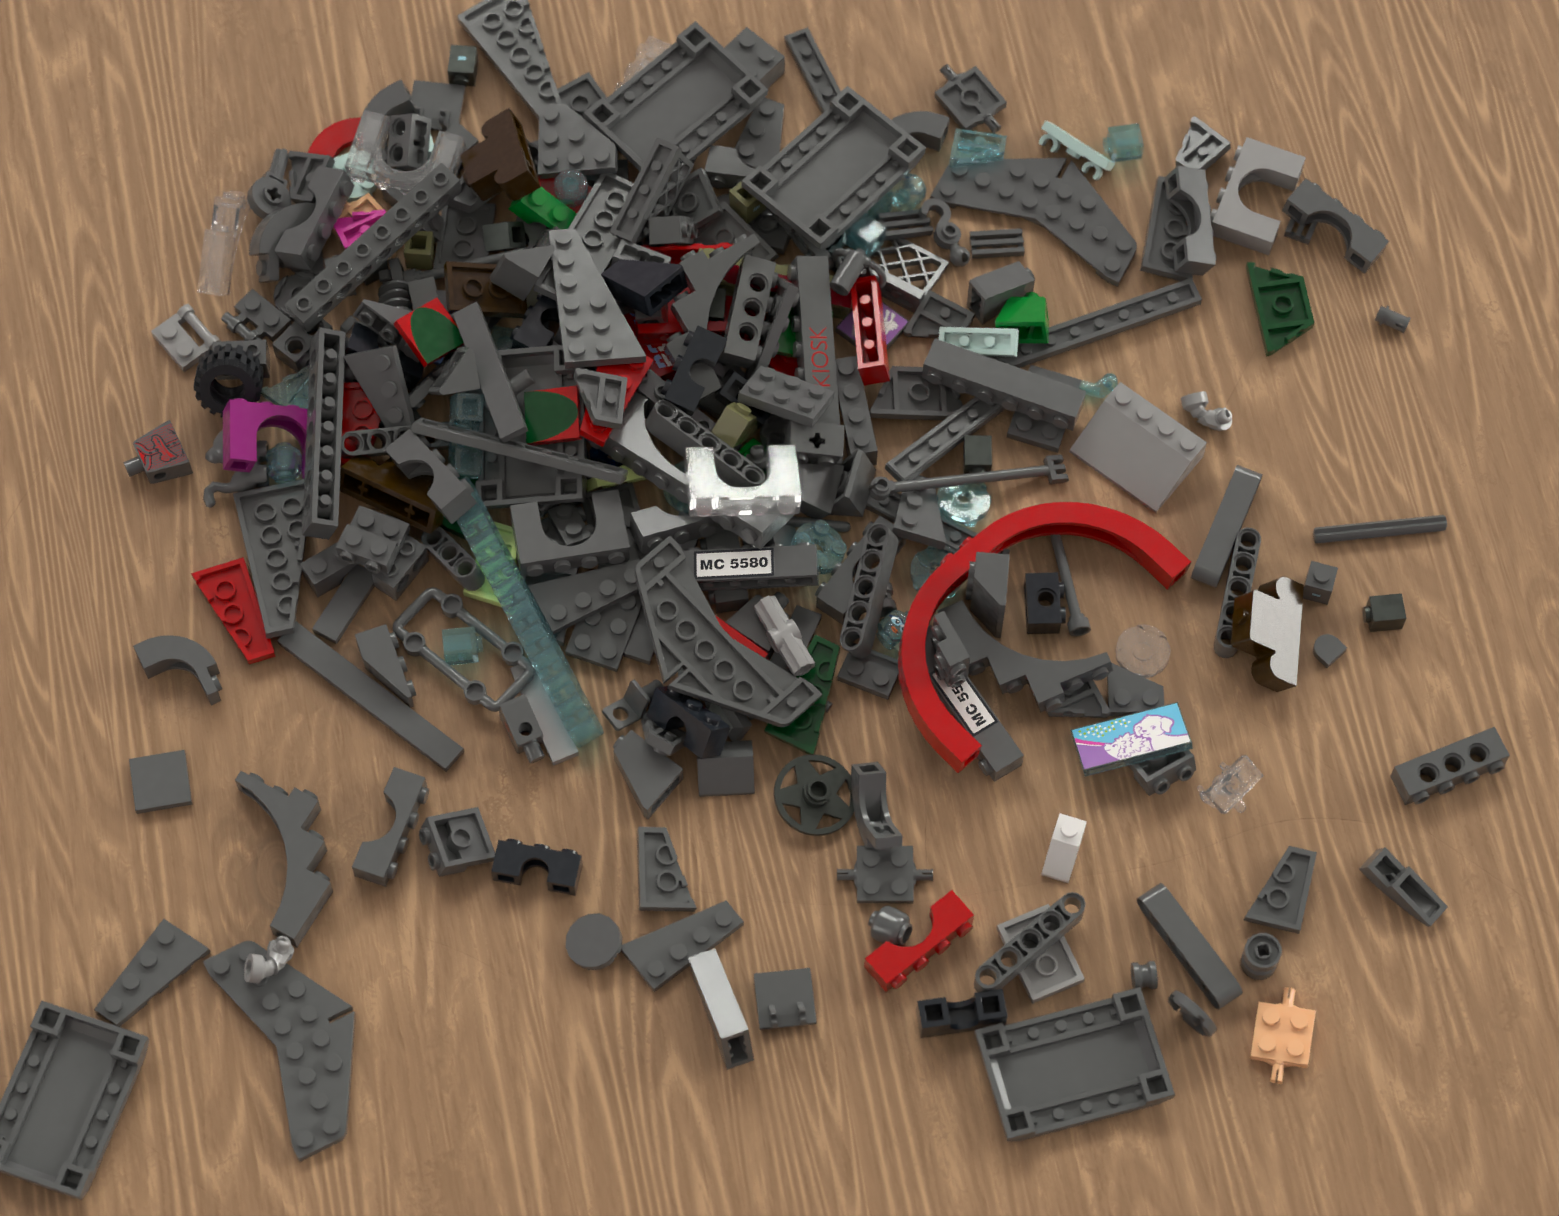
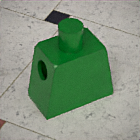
M1027 292L1024 297L1008 298L995 320L996 328L1018 329V343H1048L1049 315L1046 298L1039 297L1035 292Z

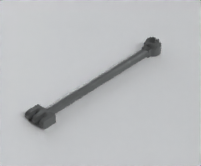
M1050 455L1045 457L1044 465L897 482L889 481L885 477H876L872 480L869 491L873 499L883 501L889 495L897 492L1047 476L1049 484L1052 485L1066 483L1069 481L1067 474H1061L1066 472L1065 465L1060 464L1064 461L1063 455ZM877 484L883 485L885 489L879 488Z

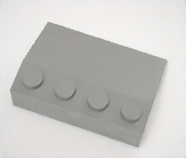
M1120 382L1103 401L1069 452L1156 513L1203 458L1207 442Z

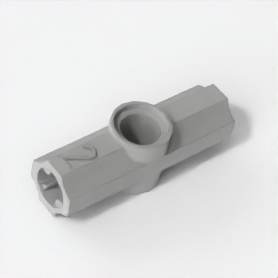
M775 595L764 597L755 604V613L765 627L767 638L776 653L780 652L794 676H802L808 673L809 670L815 667V662L802 642V635L793 619H788Z

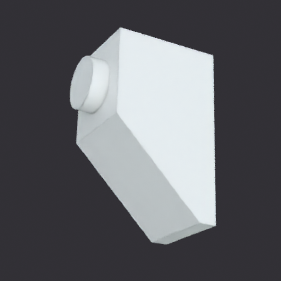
M1059 814L1041 875L1069 883L1087 821Z

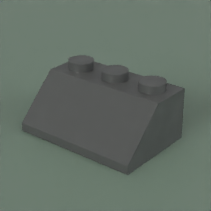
M976 552L975 562L970 561L965 600H971L970 611L995 638H1001L1006 607L1010 555Z

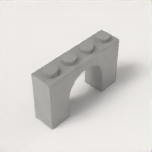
M1246 137L1244 145H1238L1233 158V160L1237 161L1235 167L1230 166L1225 178L1228 185L1226 189L1221 187L1216 202L1220 203L1217 210L1212 209L1210 218L1211 227L1214 232L1213 236L1269 255L1281 221L1249 210L1240 200L1238 192L1245 185L1259 181L1295 191L1306 157Z

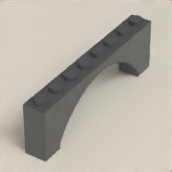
M638 392L635 393L623 413L620 430L613 429L603 447L586 439V442L593 448L606 453L614 461L627 466L635 474L648 479L659 489L669 492L680 502L690 505L698 510L701 515L710 517V519L719 523L724 529L730 530L740 536L746 543L752 544L760 550L800 509L801 492L780 479L776 483L763 486L729 487L701 481L674 467L660 454L649 436L645 426L648 398Z

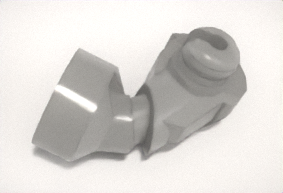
M1206 391L1188 394L1180 398L1183 409L1190 412L1193 418H1197L1198 423L1217 431H1224L1230 428L1232 413L1226 407L1205 410L1209 403Z
M279 936L276 940L269 941L266 954L267 961H265L262 955L249 954L244 967L245 981L260 983L263 978L277 975L280 969H283L293 956L294 948L290 940L285 936Z

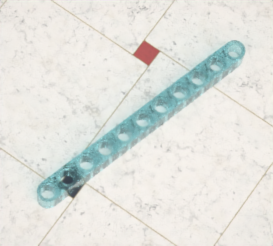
M465 477L464 479L474 489L471 495L477 504L456 521L575 745L581 748L603 735V728L523 576H521L472 481Z

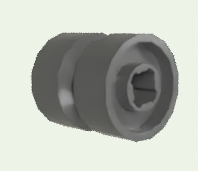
M1257 933L1247 940L1240 958V966L1249 978L1264 980L1275 972L1282 955V947L1279 941L1268 933Z

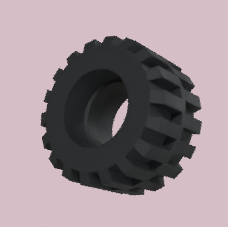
M226 344L224 348L221 345H217L214 347V351L211 349L207 350L205 356H202L199 360L194 379V391H196L195 397L197 401L202 400L201 406L204 409L210 408L209 413L213 415L216 412L220 413V417H223V410L229 400L242 398L247 400V402L257 403L261 397L264 381L263 366H260L259 358H253V352L249 349L246 352L243 351V346L237 345V348L232 347V344ZM223 374H229L239 378L243 384L238 387H226L221 385L215 378Z

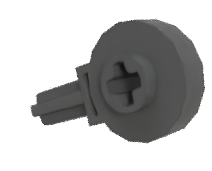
M284 148L275 150L269 171L256 180L247 193L250 208L262 219L277 209L291 205L290 193L286 188L288 181L283 179L289 159L287 150Z

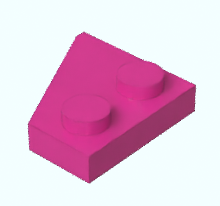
M385 209L372 210L371 212H352V217L337 219L334 229L345 250L386 213Z

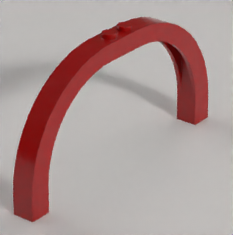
M1053 502L1026 507L996 520L975 537H967L955 554L949 553L940 562L941 566L929 576L920 588L911 604L903 627L898 654L899 681L907 709L916 727L930 746L957 773L961 772L978 757L982 745L957 722L941 702L929 676L925 651L927 629L932 617L942 602L968 579L970 561L975 562L976 552L999 554L1014 544L1039 536L1055 534L1082 536L1103 542L1124 552L1144 567L1167 590L1186 574L1191 561L1159 532L1142 521L1111 508L1080 502Z

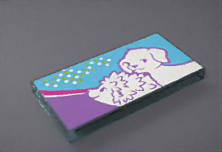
M1178 702L1070 730L1084 777L1193 749Z

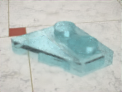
M309 365L302 368L296 374H290L282 378L283 382L271 388H268V386L262 388L261 395L276 405H297L300 408L307 409Z

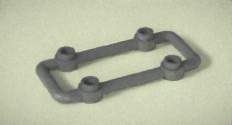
M427 588L393 623V632L403 641L407 654L423 657L463 689L466 700L472 705L481 704L490 711L498 712L500 704L514 699L535 676V665L524 656L523 647L517 642L507 643L464 609L461 597L456 594L447 595L438 588ZM432 598L441 604L445 616L449 618L458 617L500 650L503 661L507 665H519L525 670L496 701L487 695L486 687L481 681H469L426 647L425 638L421 633H409L403 628Z

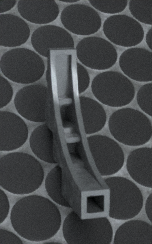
M755 233L749 237L746 234L737 237L732 241L733 245L725 250L723 247H720L711 252L709 259L703 250L695 253L694 250L690 251L680 258L682 262L679 265L683 266L691 293L689 294L688 291H685L674 298L675 302L670 308L685 333L682 335L681 332H677L667 339L668 343L663 350L672 365H674L678 354L684 356L687 347L683 343L689 330L695 332L697 326L707 329L710 306L715 292L725 275L745 254L748 255L758 247L760 242ZM699 363L690 368L692 380L705 387L699 403L720 391L721 385L713 367Z
M963 600L937 610L938 613L942 611L946 613L970 656L968 675H978L985 671L986 667L990 666L1002 694L1007 692L1010 694L1016 693L1023 689L1024 685L1028 684L1040 712L1045 710L1050 712L1060 708L1062 703L1066 702L1064 691H1075L1081 688L1083 683L1093 679L1095 681L1104 679L1113 671L1107 652L1086 659L1055 661L1026 656L1005 647L980 627L972 618Z
M240 771L235 779L238 790L256 801L271 817L280 831L285 844L287 858L286 886L280 907L270 924L273 935L277 937L285 936L290 940L291 945L298 947L333 893L329 877L319 871L313 873L327 852L323 836L313 830H309L321 811L319 801L317 800L318 797L309 790L304 789L302 792L295 787L288 796V793L281 787L274 785L272 788L265 784V781L257 774L250 773L248 775Z

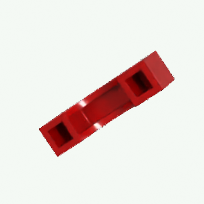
M953 890L930 907L929 917L932 923V930L924 941L910 947H901L886 941L865 958L864 968L885 992L892 987L898 989L907 981V975L914 970L916 972L921 971L929 963L928 959L935 953L938 955L942 954L950 947V941L957 936L962 938L973 928L974 914Z

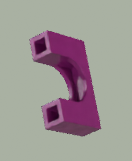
M242 398L229 400L223 410V470L250 473L257 462V432L267 427H278L291 433L299 442L302 450V479H305L307 409L300 408L297 405L280 406L274 405L271 402H247V400Z

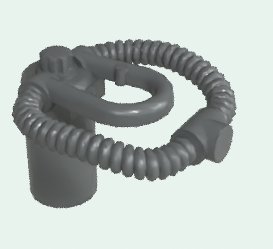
M838 248L833 251V261L837 272L830 282V288L840 295H848L857 278H860L859 275L862 277L871 276L872 270L879 276L878 283L881 290L886 284L887 275L881 266L871 261L870 257L864 256L865 251L861 248H857V250Z

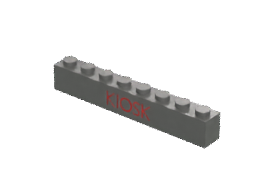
M796 256L787 269L788 280L792 281V284L799 288V298L793 308L794 316L791 318V330L795 332L796 342L793 343V357L797 358L798 367L795 369L794 376L800 380L821 385L826 389L835 391L832 403L817 422L840 425L828 256ZM841 458L837 464H842L843 459ZM808 461L804 464H818V462Z

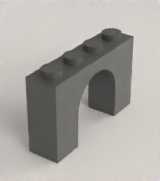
M619 490L591 493V507L596 528L588 540L575 546L559 545L545 535L541 525L537 502L511 505L510 518L521 576L536 577L545 572L556 571L561 573L571 568H593L598 564H620L625 560H630V545Z

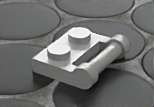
M189 304L183 305L175 315L151 331L152 336L183 372L197 364L200 358L205 356L207 350H212L213 342L221 341L216 335H212L194 314L195 310ZM187 321L203 339L204 344L199 347L182 328L181 324Z

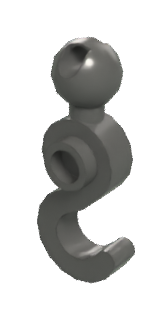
M936 198L924 201L919 210L918 217L924 219L928 211L931 210L939 213L941 218L933 234L934 241L939 247L951 251L949 258L954 266H965L970 261V253L966 248L958 244L961 238V231L958 226L948 222L951 218L949 206L944 201Z

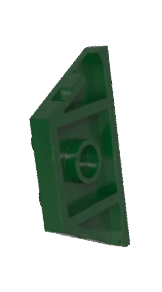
M1247 262L1246 271L1266 356H1271L1314 327L1315 322L1304 276L1293 273L1287 274L1282 272V270L1272 267L1270 270L1256 267L1254 262Z

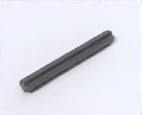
M1445 515L1316 527L1313 530V539L1315 543H1327L1445 531L1447 519Z

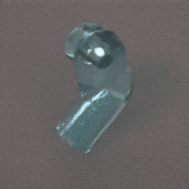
M1107 373L1096 383L1082 380L1080 389L1086 391V395L1104 398L1118 385L1117 377L1112 373Z

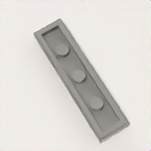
M533 658L530 661L535 665V676L520 691V694H525L543 733L544 747L554 766L578 756L579 752L536 658ZM519 665L510 668L514 680L525 671Z

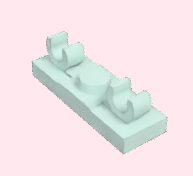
M1045 121L1041 127L1048 134L1040 138L1039 144L1044 146L1049 139H1052L1053 146L1050 149L1051 152L1056 153L1060 148L1061 142L1068 147L1066 152L1077 159L1081 156L1085 157L1089 162L1082 166L1081 171L1087 173L1089 168L1094 166L1096 173L1093 179L1099 180L1102 177L1103 169L1111 171L1115 165L1114 162L1055 124Z
M940 327L939 340L984 356L1017 357L1018 329Z

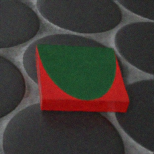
M437 297L399 318L393 324L424 368L453 352L458 347L465 345L456 322Z
M577 385L524 392L525 423L528 429L526 432L527 444L536 446L582 440V436L579 435L581 415L580 396Z

